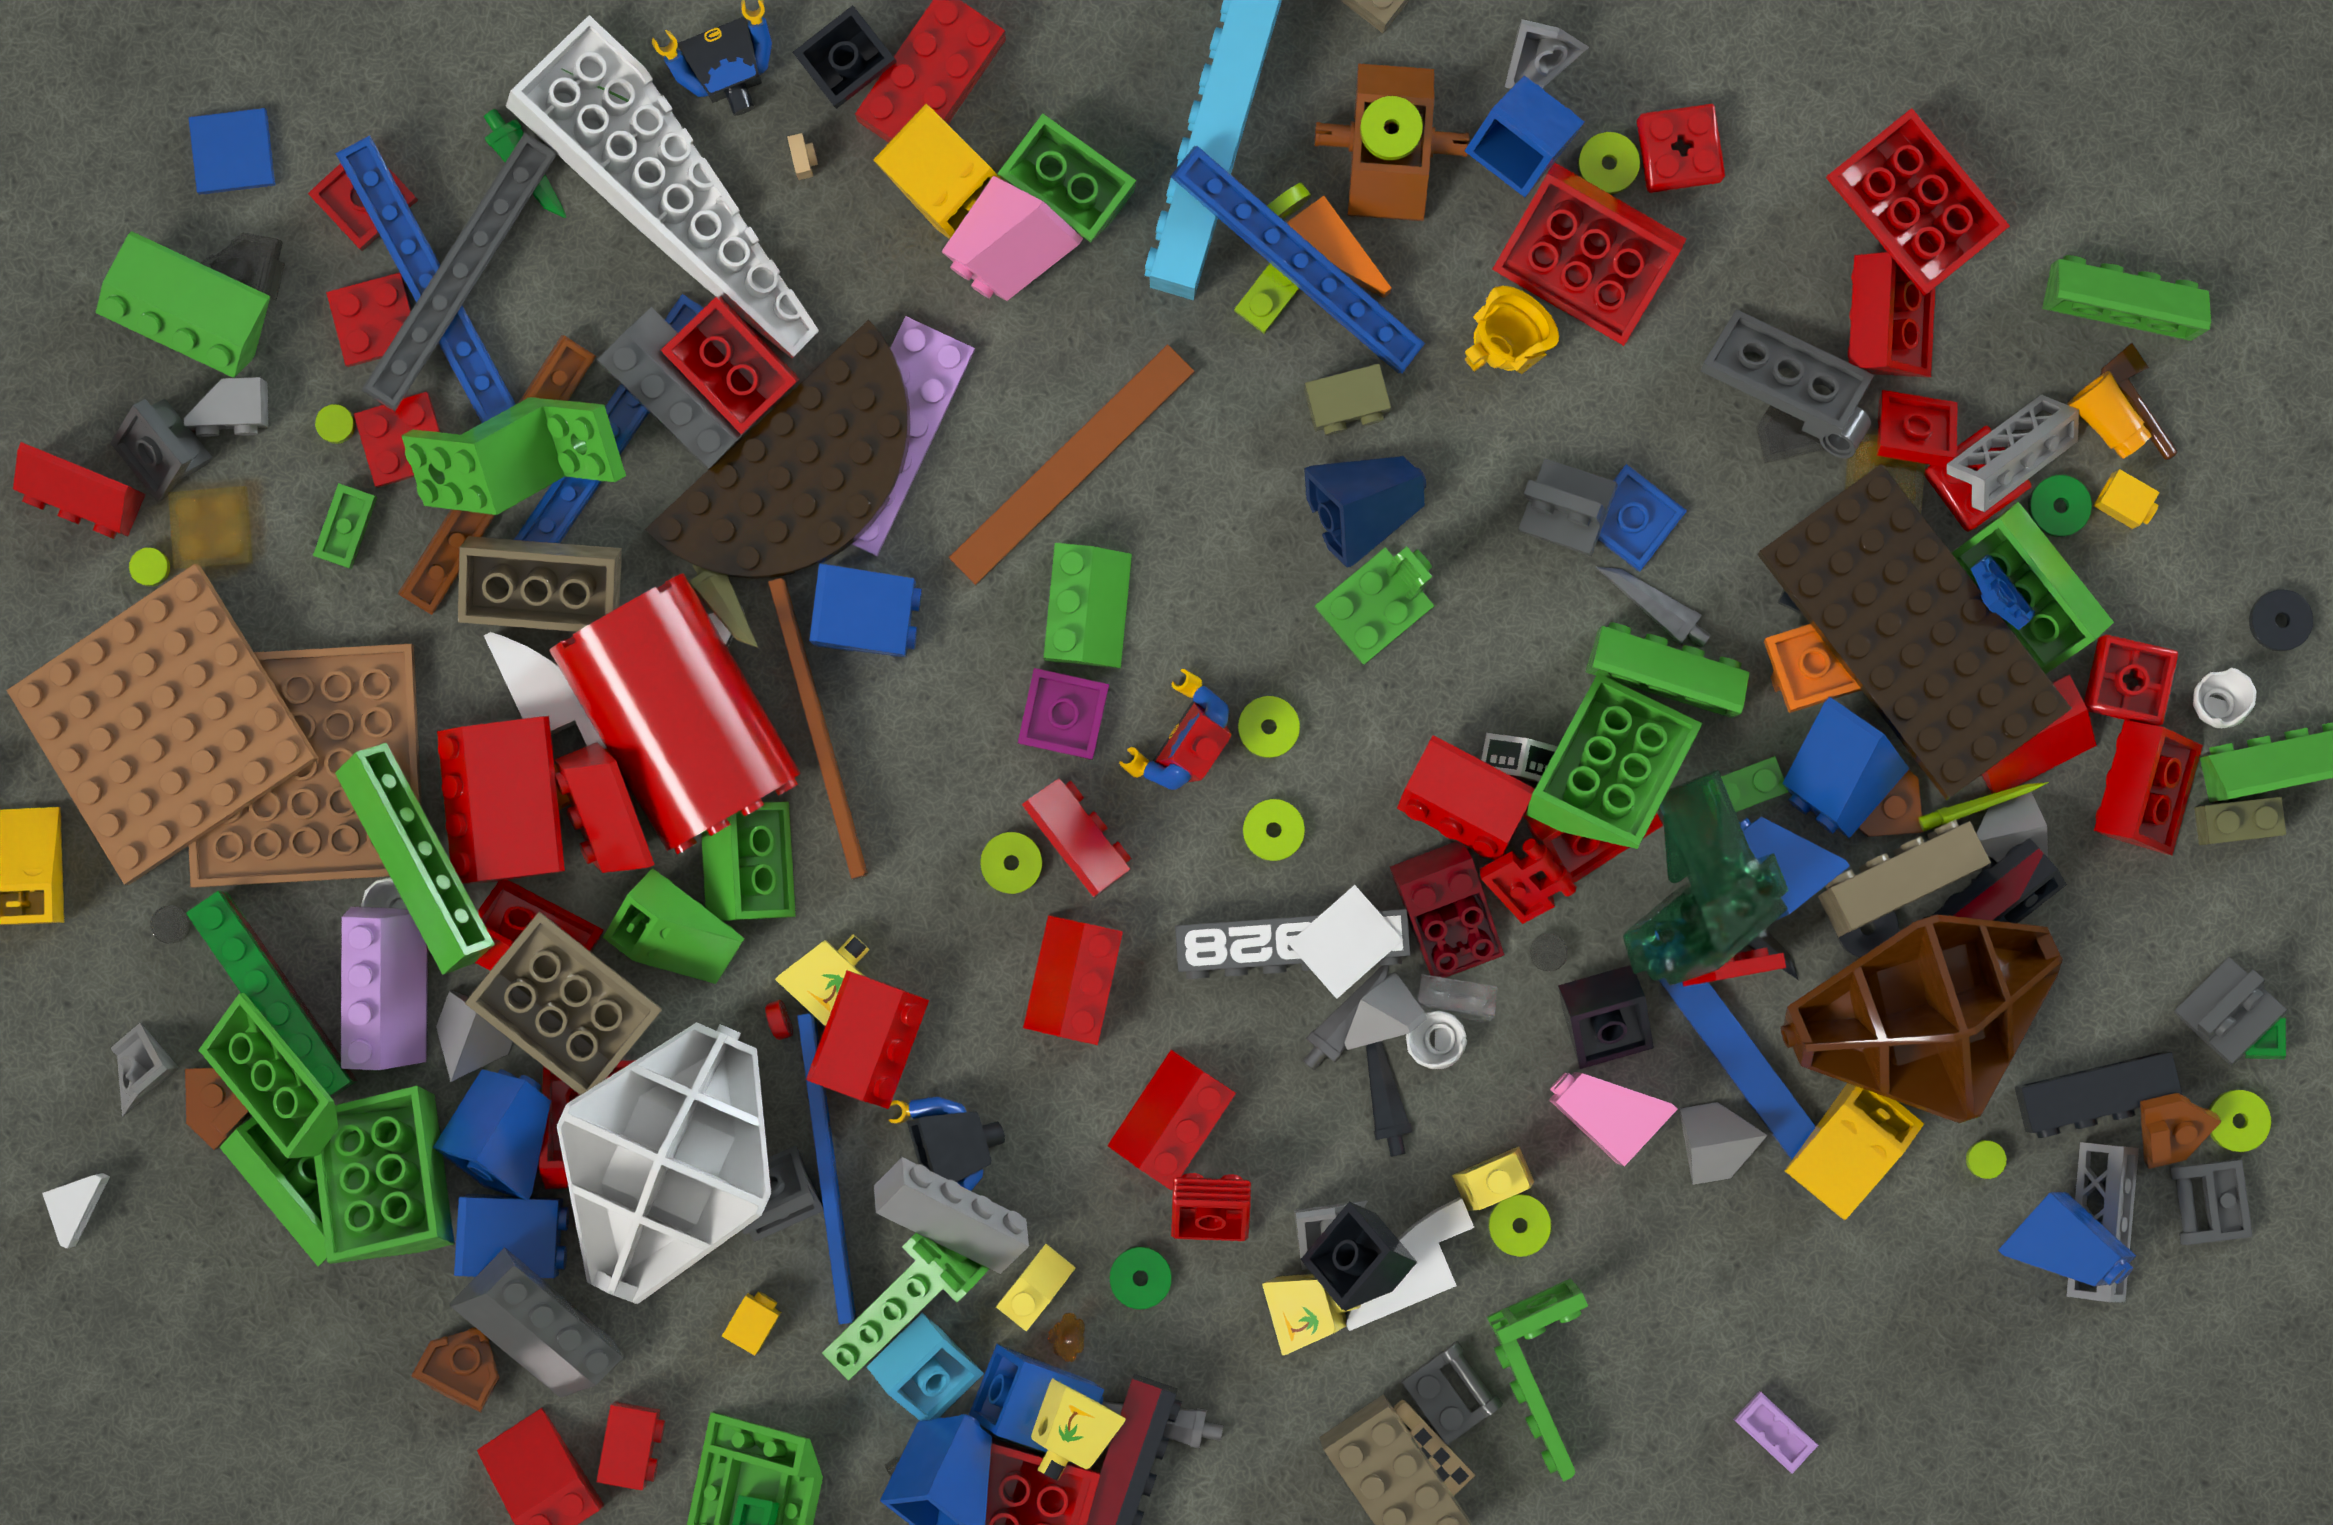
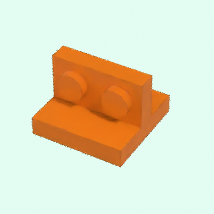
M1811 624L1765 638L1764 643L1774 669L1770 678L1775 692L1781 690L1789 713L1823 703L1829 696L1836 699L1861 691L1860 686L1849 675Z

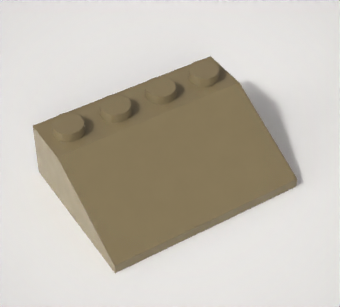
M540 911L465 1002L467 1006L580 1095L608 1077L662 1011V1008Z

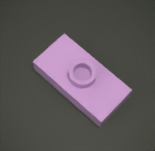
M1760 1391L1733 1419L1792 1474L1818 1446Z

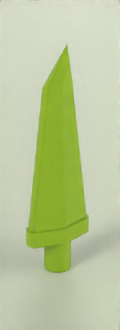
M2049 782L2024 784L1948 808L1944 807L1918 817L1919 823L1924 832L2025 795Z

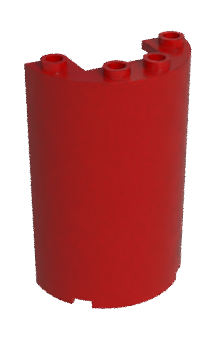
M684 573L667 580L660 587H654L577 631L573 634V637L566 641H561L549 650L608 752L617 761L622 776L667 851L673 848L676 854L685 851L697 843L694 838L696 835L707 830L709 835L712 836L731 825L727 819L731 815L741 810L745 817L764 806L761 798L775 790L779 796L798 785L795 777L801 774Z

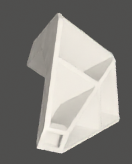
M696 1022L566 1104L558 1121L557 1131L586 1279L591 1285L616 1297L639 1304L762 1216L771 1195L758 1056L757 1048L738 1041L741 1033L719 1024L716 1031Z

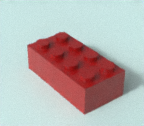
M933 0L895 54L894 58L897 62L882 73L855 112L858 123L889 143L919 110L927 104L949 124L1006 41L1005 30L961 0Z

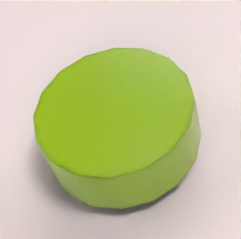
M331 404L322 408L315 419V427L318 434L332 444H340L347 441L355 431L356 421L353 414L341 405Z
M142 548L131 557L129 571L137 583L148 587L157 586L167 579L170 572V562L163 552L154 548Z
M1981 1140L1975 1142L1966 1153L1968 1169L1979 1178H1995L2003 1172L2006 1166L2007 1157L2005 1151L1999 1144L1993 1141Z

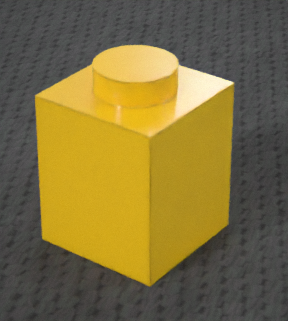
M2119 469L2110 475L2093 506L2134 529L2142 523L2147 525L2151 521L2159 506L2154 501L2160 492Z
M759 1291L755 1297L748 1293L743 1298L722 1337L756 1356L782 1313L775 1309L777 1302Z

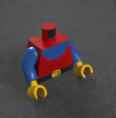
M1186 669L1180 670L1186 675L1184 684L1180 686L1173 681L1171 684L1173 689L1189 698H1193V701L1153 761L1149 762L1136 748L1130 747L1127 751L1134 756V759L1128 764L1119 762L1120 766L1131 776L1138 778L1144 775V778L1172 790L1179 789L1187 782L1201 781L1232 735L1227 727L1229 718L1228 705L1206 686H1202V680Z

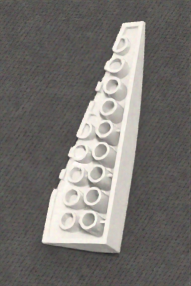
M589 15L510 91L506 107L671 259L712 294L721 296L742 319L793 359L819 332L818 328L793 290L787 287L779 275L780 271L773 260H769L758 243V237L740 216V210L707 160L702 158L695 148L692 137L686 128H682L672 113V107L653 84V78L647 69ZM612 91V92H614V93H616V94H618V95H620V96H622V97L628 99L629 101L626 102V101H624V100H622V99H620V98H618V97H616V96L610 94L609 92Z

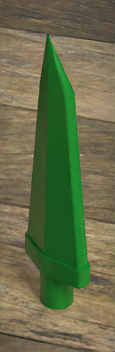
M493 109L484 115V119L493 131L485 137V140L506 162L524 132L517 119L506 124L497 109ZM545 174L532 195L544 209L566 218L565 211Z

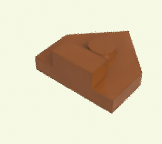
M1908 770L1860 825L1858 830L1867 837L1922 833L1923 830L1918 817L1922 816L1919 778Z
M213 1068L185 1069L186 1124L213 1150H217L234 1130L245 1121L250 1113Z
M2179 1093L2140 1101L2143 1155L2148 1169L2187 1160L2221 1123L2219 1116L2207 1108H2201L2193 1104L2189 1098Z
M476 1327L430 1341L411 1375L412 1378L428 1385L432 1390L480 1413L500 1379L488 1337Z

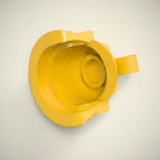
M1510 286L1494 287L1489 296L1486 297V304L1473 316L1478 323L1474 331L1475 345L1465 351L1467 356L1465 361L1474 372L1487 362L1493 368H1500L1506 371L1516 370L1523 374L1547 355L1545 353L1547 350L1554 348L1558 344V328L1549 312L1529 294Z

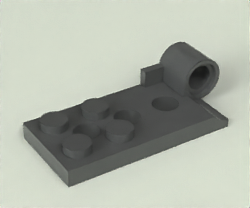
M1737 309L1703 363L1701 372L1804 421L1802 431L1819 438L1822 447L1833 456L1839 458L1852 457L1871 426L1869 416L1857 406L1872 382L1873 374ZM1755 352L1763 360L1752 362L1745 358L1744 353ZM1782 368L1791 369L1796 373L1797 377L1785 378L1780 375L1778 370ZM1824 385L1832 393L1829 395L1818 394L1813 389V386Z

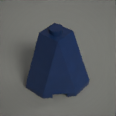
M1404 456L1313 465L1304 468L1306 499L1312 513L1318 511L1320 521L1326 531H1328L1322 534L1327 548L1347 568L1355 565L1425 506V476L1421 469L1414 467Z

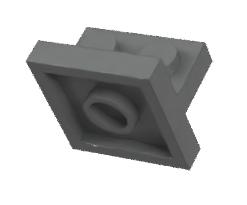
M165 398L153 405H150L146 399L134 404L110 442L157 502L170 495L181 479L203 468L213 458L193 432L184 426V421Z
M1544 458L1536 482L1529 480L1524 495L1529 502L1518 530L1521 533L1592 557L1618 484L1615 481Z
M2228 957L2174 1010V1013L2228 1064L2233 1066L2287 1013V1009L2264 989L2265 979L2254 969L2246 973Z
M796 1145L768 1157L771 1187L770 1198L762 1216L742 1229L743 1234L749 1233L754 1242L824 1211L823 1203L807 1175L803 1158Z

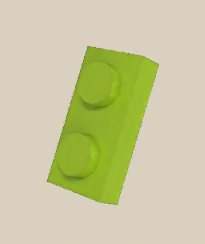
M1270 263L1234 311L1265 334L1300 288Z

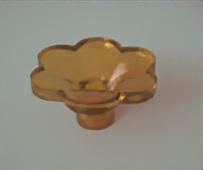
M1065 1313L1061 1322H1057L1054 1328L1048 1332V1341L1053 1344L1054 1353L1057 1356H1062L1065 1362H1073L1076 1359L1077 1353H1081L1084 1350L1083 1334L1085 1324L1082 1319H1076L1074 1313Z

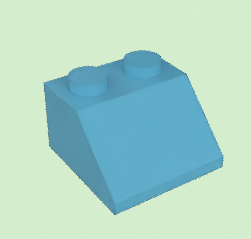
M921 1313L867 1366L885 1392L920 1421L939 1418L984 1374L951 1338L924 1313Z

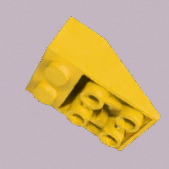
M927 104L919 110L873 159L925 218L949 239L955 233L992 177L995 176L1001 179Z
M61 807L0 810V925L64 923Z
M1847 1083L1787 1166L1785 1172L1843 1220H1846L1904 1154L1924 1123L1898 1101Z

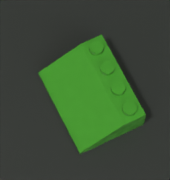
M1597 673L1537 784L1526 815L1560 832L1638 849L1703 723Z
M413 1086L335 1105L339 1128L318 1156H314L327 1263L332 1264L412 1254L454 1245L443 1155L433 1148L440 1137L435 1095L419 1086Z

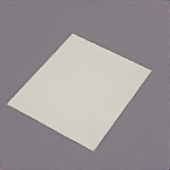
M1354 885L1288 944L1337 999L1400 944L1403 939Z

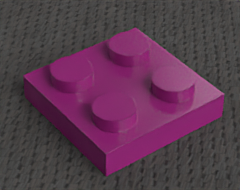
M1034 668L1017 743L1093 760L1109 684Z

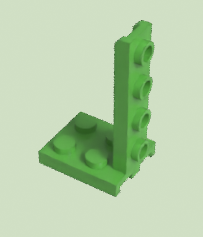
M1406 546L1393 557L1385 547L1314 607L1357 659L1365 665L1434 607L1433 603L1423 593V589L1432 578V575L1429 573L1432 565L1418 549L1412 553Z
M915 1233L902 1246L915 1262L846 1328L822 1354L849 1381L941 1290L944 1289L958 1302L984 1276L989 1268Z
M1571 1278L1487 1316L1500 1344L1494 1347L1498 1360L1503 1369L1511 1368L1516 1379L1509 1383L1518 1403L1521 1404L1526 1401L1531 1415L1525 1417L1530 1431L1535 1439L1541 1436L1547 1450L1541 1452L1550 1474L1557 1471L1563 1482L1574 1476L1575 1468L1516 1339L1523 1336L1525 1339L1537 1337L1546 1331L1545 1326L1557 1320L1560 1323H1566L1582 1314L1581 1309L1588 1307L1582 1291Z

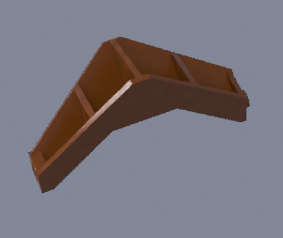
M1937 914L1913 922L1787 1006L1784 1025L1780 1028L1782 1038L1787 1048L1793 1047L1800 1065L1804 1068L1948 1120L1962 1123L1982 1116L2058 977L2063 959L2048 927Z

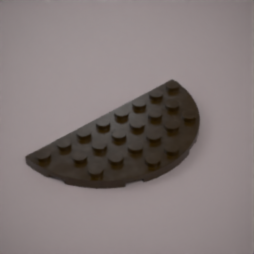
M867 320L645 530L666 549L695 566L726 574L730 577L749 579L774 578L794 574L795 571L831 559L860 538L876 521L889 502V496L895 487L899 474L902 473L910 438V406L907 388L904 385L894 353L872 322Z

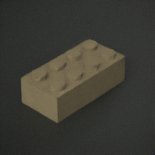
M468 536L460 546L458 622L577 632L620 606L622 548Z
M1953 820L1927 834L1930 839L1929 841L1924 843L1920 836L1894 850L1893 852L1896 857L1890 859L1888 854L1884 853L1860 866V874L1855 876L1851 869L1826 885L1827 890L1820 894L1818 898L1838 938L1990 864L1991 862L1971 822L1969 821L1959 826L1957 821Z
M1384 1394L1319 1437L1324 1452L1375 1525H1471L1468 1516Z

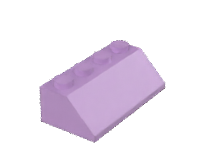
M350 907L342 916L341 1069L384 1070L426 1062L428 946L408 909Z

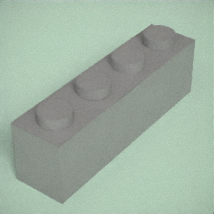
M902 1157L874 1185L877 1214L999 1274L1029 1247L1026 1218L1015 1211H1010L992 1202L985 1196L978 1195L960 1186L953 1180H948L929 1171L921 1164H915Z

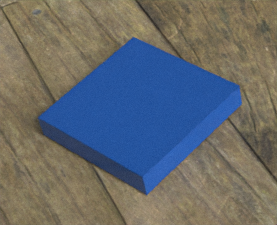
M265 108L188 117L196 189L199 195L275 186L268 116Z
M1626 464L1613 480L1617 482L1618 487L1598 541L1640 572L1687 510Z

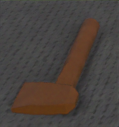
M2131 343L2101 368L2100 375L2111 371L2120 390L2144 421L2143 425L2151 433L2152 437L2150 439L2165 460L2172 459L2177 454V449L2128 379L2149 368L2133 343Z

